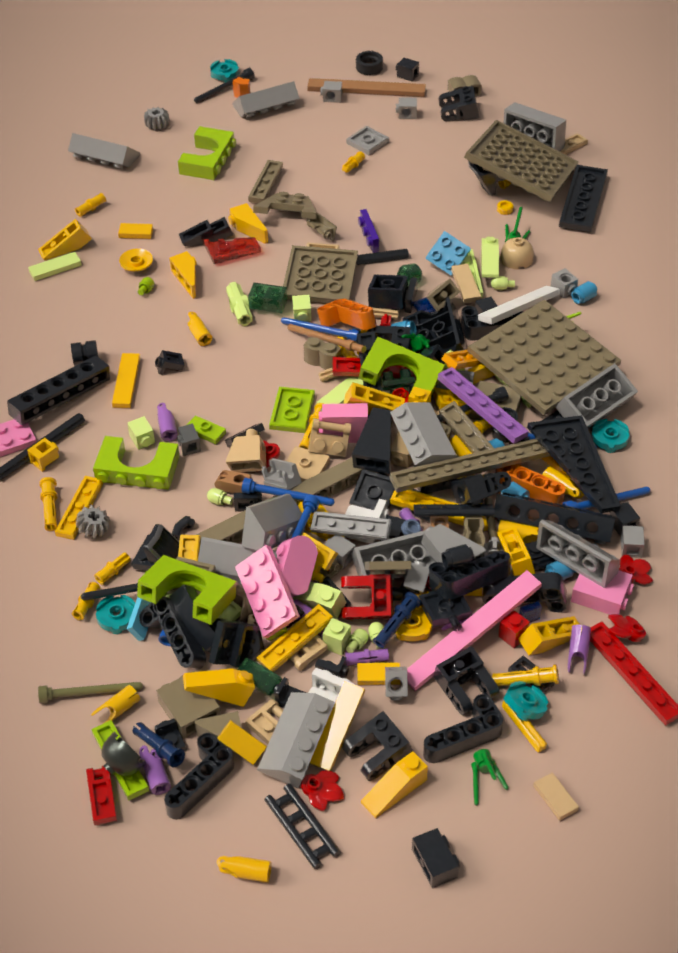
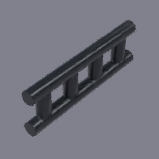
M414 504V516H495V508H493V504H477L473 506L472 504Z
M289 783L283 788L287 794L276 800L272 795H268L264 801L313 869L316 870L321 866L319 858L329 852L335 858L341 854V851ZM292 801L298 808V811L287 817L281 807ZM305 818L311 828L300 834L293 824ZM317 835L324 845L312 851L305 841Z

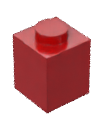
M513 610L500 621L498 637L514 649L521 643L518 638L529 627L530 622Z

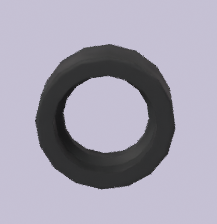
M375 51L359 53L356 56V70L363 75L380 73L383 70V56Z

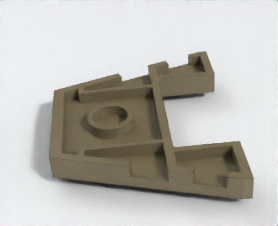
M279 192L253 206V213L268 214L270 209L302 212L301 218L316 219V210L309 196H304L302 193L292 195L288 192Z

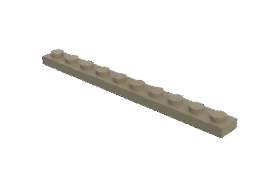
M537 439L392 472L389 478L397 493L551 455Z

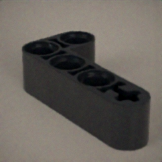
M465 306L462 308L461 327L465 338L475 341L523 312L514 314L494 324H488L478 320V311L474 306Z
M497 551L474 560L469 565L455 569L445 568L442 562H434L429 566V585L443 598L448 600L456 599L510 575V554L505 551Z
M555 572L532 574L541 582L542 587L523 603L545 601L550 611L557 613L565 611L567 589L562 576ZM521 575L509 576L483 587L482 601L485 604L488 603Z
M163 596L156 604L151 602L140 612L139 620L142 626L163 629L182 667L200 669L205 665L206 654L202 646L180 618L170 597Z
M486 694L477 695L473 701V718L428 735L424 739V759L429 763H438L499 738L502 734L503 716L492 698Z
M204 733L197 739L198 753L202 761L165 795L166 812L171 819L177 820L184 817L234 769L232 749L219 741L211 733Z

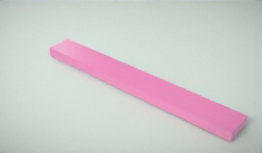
M525 571L463 622L461 630L452 631L407 668V684L414 691L418 690L434 676L437 664L470 647L542 587L541 582L530 572Z

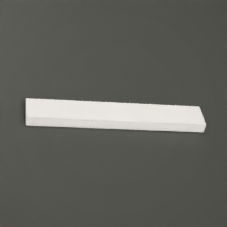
M544 286L478 314V320L494 324L531 308L542 300L547 301L560 295V289Z

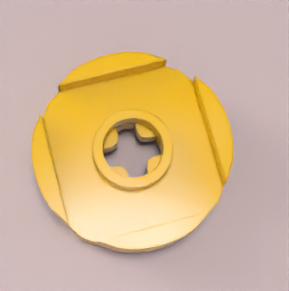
M420 605V607H416L412 612L410 620L404 621L396 631L397 639L401 641L428 639L433 627ZM410 620H414L416 624L412 625L409 624Z

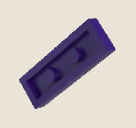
M367 209L360 210V217H358V224L360 227L362 226V233L364 237L366 236L367 246L371 248L373 253L379 252V237Z

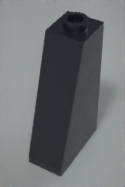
M372 408L352 453L354 468L386 474L391 473V410Z

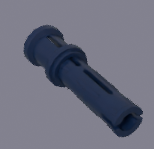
M411 592L406 593L403 602L395 607L394 615L385 624L376 638L373 639L376 646L383 649L402 623L410 620L412 612L422 604L418 596Z
M142 722L136 723L141 729L139 730L134 726L132 729L133 734L155 749L159 758L166 759L168 765L173 768L183 763L186 754L183 749L176 748L169 739H162Z

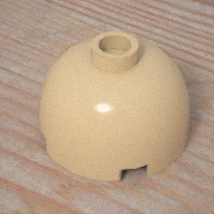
M519 237L506 241L500 254L502 264L515 270L523 266L524 269L528 268L534 259V251L530 242Z

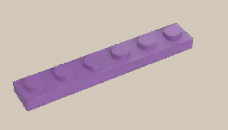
M453 367L438 373L437 379L513 444L528 436L529 431Z

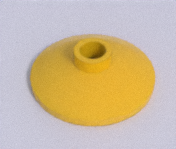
M139 248L130 249L119 258L120 266L128 271L144 270L153 262L152 254L145 249Z

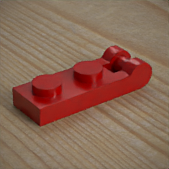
M104 766L95 770L93 768L86 769L94 825L117 821L110 772Z

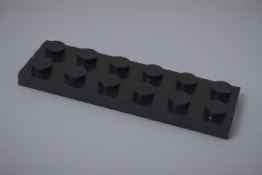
M576 165L559 221V227L584 232L592 231L608 169Z

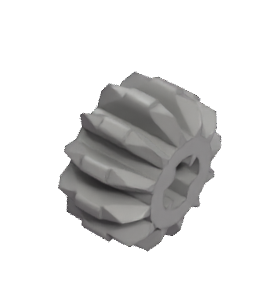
M159 107L147 109V112L144 113L146 127L150 130L154 129V131L166 128L169 125L168 111Z
M91 505L89 509L84 507L82 511H79L76 520V527L79 528V533H85V537L92 535L94 539L97 535L102 537L104 532H107L110 522L109 516H106V510L100 511V506L96 509Z

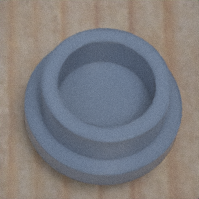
M409 519L403 522L401 530L404 535L421 532V526L418 521Z

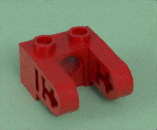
M391 574L341 577V588L371 589L372 604L370 606L341 608L342 619H391L393 614Z

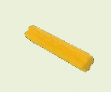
M503 701L502 708L537 752L545 750L547 743L531 722L519 719L517 713Z

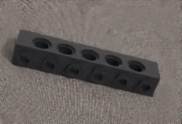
M95 355L7 400L8 414L20 425H24L110 380V367Z
M501 491L496 497L495 516H493L497 518V521L510 520L539 528L541 520H549L550 514H556L559 517L558 525H562L565 529L585 540L586 538H592L594 542L599 544H606V542L611 541L616 516ZM513 505L518 506L520 514H513L510 511V507ZM530 510H537L539 518L533 519L529 514ZM575 518L579 525L571 527L568 524V520ZM591 522L596 523L598 530L595 532L590 531L588 524Z

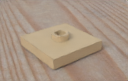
M295 446L286 461L296 463L301 482L324 472L330 461V456L308 452V449Z

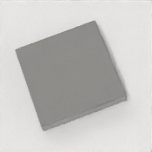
M365 126L346 139V144L367 155H371L389 143V137L368 126Z

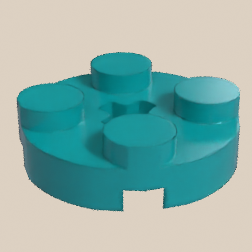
M224 59V62L217 60L210 66L211 78L223 80V82H227L239 75L238 63L234 60Z
M608 419L599 420L594 424L592 431V440L598 447L605 449L608 453H613L628 444L630 435L629 428L625 423L614 419V421H607Z
M120 595L121 597H105L98 603L96 618L101 628L111 631L116 635L127 629L135 602L126 595ZM114 611H121L119 615H113Z
M517 681L512 683L503 698L505 703L523 721L542 718L548 709V699L545 694L534 685L531 688L525 686L526 682Z

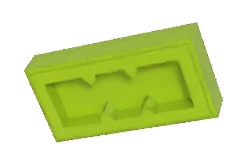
M196 415L187 424L193 423L198 436L213 444H217L226 434V428Z

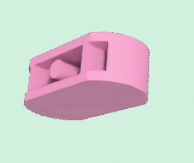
M296 536L283 541L276 551L277 563L292 597L308 591L318 555L316 545L311 539L306 536Z

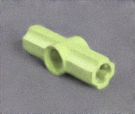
M231 282L226 287L231 312L235 313L238 324L248 326L253 319L247 295H244L240 284Z

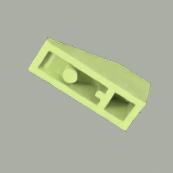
M494 237L482 238L481 241L482 277L499 278V241Z
M310 582L307 592L292 597L293 601L298 599L312 609L318 604L321 605L335 619L339 617L341 608L346 604V600L340 590Z

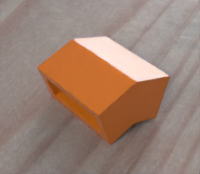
M238 77L233 80L234 97L238 98L239 96L251 93L250 79Z

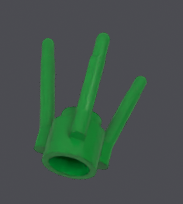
M522 207L519 208L514 231L509 233L508 224H505V242L512 238H521L517 230ZM528 230L522 238L526 239L531 231Z
M415 333L402 335V338L412 339L411 347L413 352L422 350L425 346L427 349L430 347V341L426 340L423 335H415Z
M480 749L473 754L475 762L471 763V767L473 770L474 805L479 804L478 770L482 773L489 772L493 780H496L498 777L504 789L507 790L509 788L488 749Z

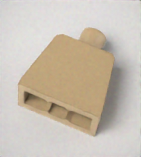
M248 429L246 436L234 438L226 459V464L231 471H262V466L266 467V446L261 436L257 435L258 432L256 430Z

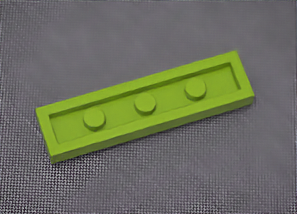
M112 720L91 729L101 751L103 744L113 732L118 735L115 738L116 740L121 737ZM140 771L130 776H122L117 772L114 773L128 801L149 791L148 785Z

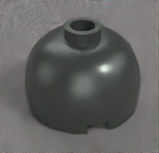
M113 732L102 747V757L106 762L103 766L112 775L115 772L122 776L135 774L147 762L143 759L138 761L141 757L121 737L116 740L115 738L118 735Z

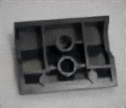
M449 297L445 300L444 308H441L439 311L429 313L420 310L402 318L403 321L409 320L415 323V335L425 336L426 340L430 341V347L439 344L445 353L449 350L453 352L467 350L458 310ZM410 338V347H409V350L413 351V348L411 347V340H412V339ZM426 346L422 350L417 351L416 353L421 354L422 351L426 349Z

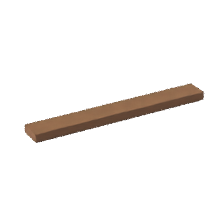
M309 78L307 91L320 92L321 87L324 86V81L342 82V93L425 97L426 84Z

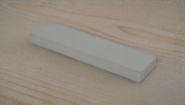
M314 511L310 530L316 533L388 540L392 521L391 519Z

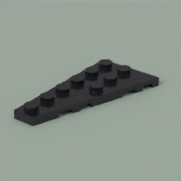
M582 415L528 423V430L600 513L620 510L621 505Z

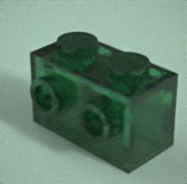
M254 282L248 295L249 309L283 313L288 300L287 287Z

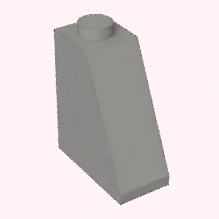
M442 524L427 528L423 533L421 542L436 562H442L441 554L446 549L463 544L472 548L474 553L472 561L484 557L486 551L484 547Z

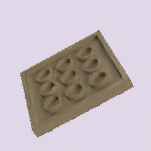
M292 245L281 298L292 300V296L309 295L311 302L330 303L343 298L350 300L358 251Z

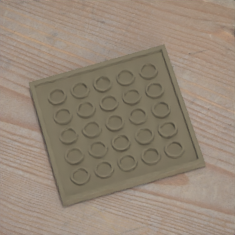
M498 120L494 121L464 156L470 163L477 164L484 170L495 173L499 178L506 179L513 185L520 186L528 193L535 194L542 200L551 202L579 163V161Z
M542 300L469 345L467 350L543 415L556 408L565 396L614 363L617 366L621 363V359L546 300Z

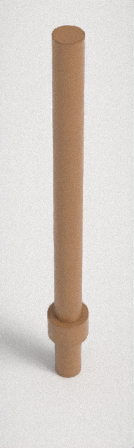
M289 324L287 327L290 331L319 338L325 342L345 347L346 350L352 352H366V346L357 344L356 341L350 339L343 340L294 324Z

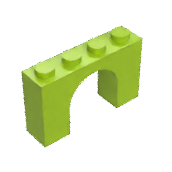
M199 126L194 134L195 148L215 152L208 155L183 153L178 160L179 174L215 180L216 176L220 174L222 166L225 165L227 157L230 156L231 150L235 148L236 138H234V132Z
M377 337L361 366L358 379L376 385L384 369L393 365H401L407 367L415 374L417 380L413 387L429 390L432 396L439 382L437 379L438 373L443 372L445 365L389 342L386 339Z
M112 436L104 437L93 467L94 477L97 480H101L102 483L170 489L180 458L178 444L160 442L156 455L150 463L141 467H128L121 463L125 453L124 439Z
M163 555L138 580L137 597L154 604L168 591L181 587L183 584L199 590L201 593L193 601V618L208 624H212L236 598L237 581Z

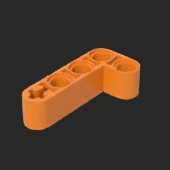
M338 299L317 308L320 324L323 326H331L339 322L362 330H369L377 326L372 307L348 299Z
M522 463L496 469V473L507 472L511 476V482H516L530 492V498L561 505L564 502L566 491L564 484L521 466ZM500 478L499 484L505 481L504 478Z

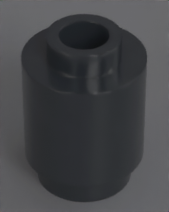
M463 544L446 549L445 552H442L441 557L445 568L454 569L471 564L472 559H474V553L471 547Z

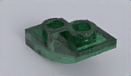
M245 658L237 669L253 674L255 689L268 696L273 694L277 683L282 681L279 675L248 658Z

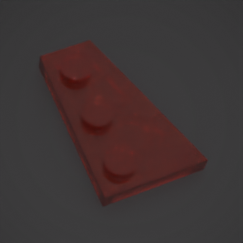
M255 237L235 238L233 241L218 239V242H209V239L203 240L204 247L213 264L261 252V247Z

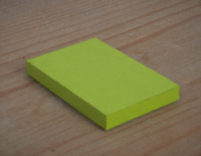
M279 386L269 429L305 433L315 397V390Z

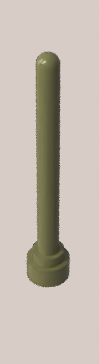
M141 682L61 689H52V687L47 685L38 686L39 703H49V700L58 697L120 692L128 685H131L138 691L143 688V684Z

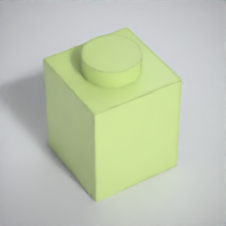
M292 296L294 319L305 322L312 321L310 296Z
M145 416L127 422L129 436L137 449L155 443L154 431Z
M334 618L330 620L323 632V642L327 644V650L341 656L343 655L346 647L349 645L351 625Z

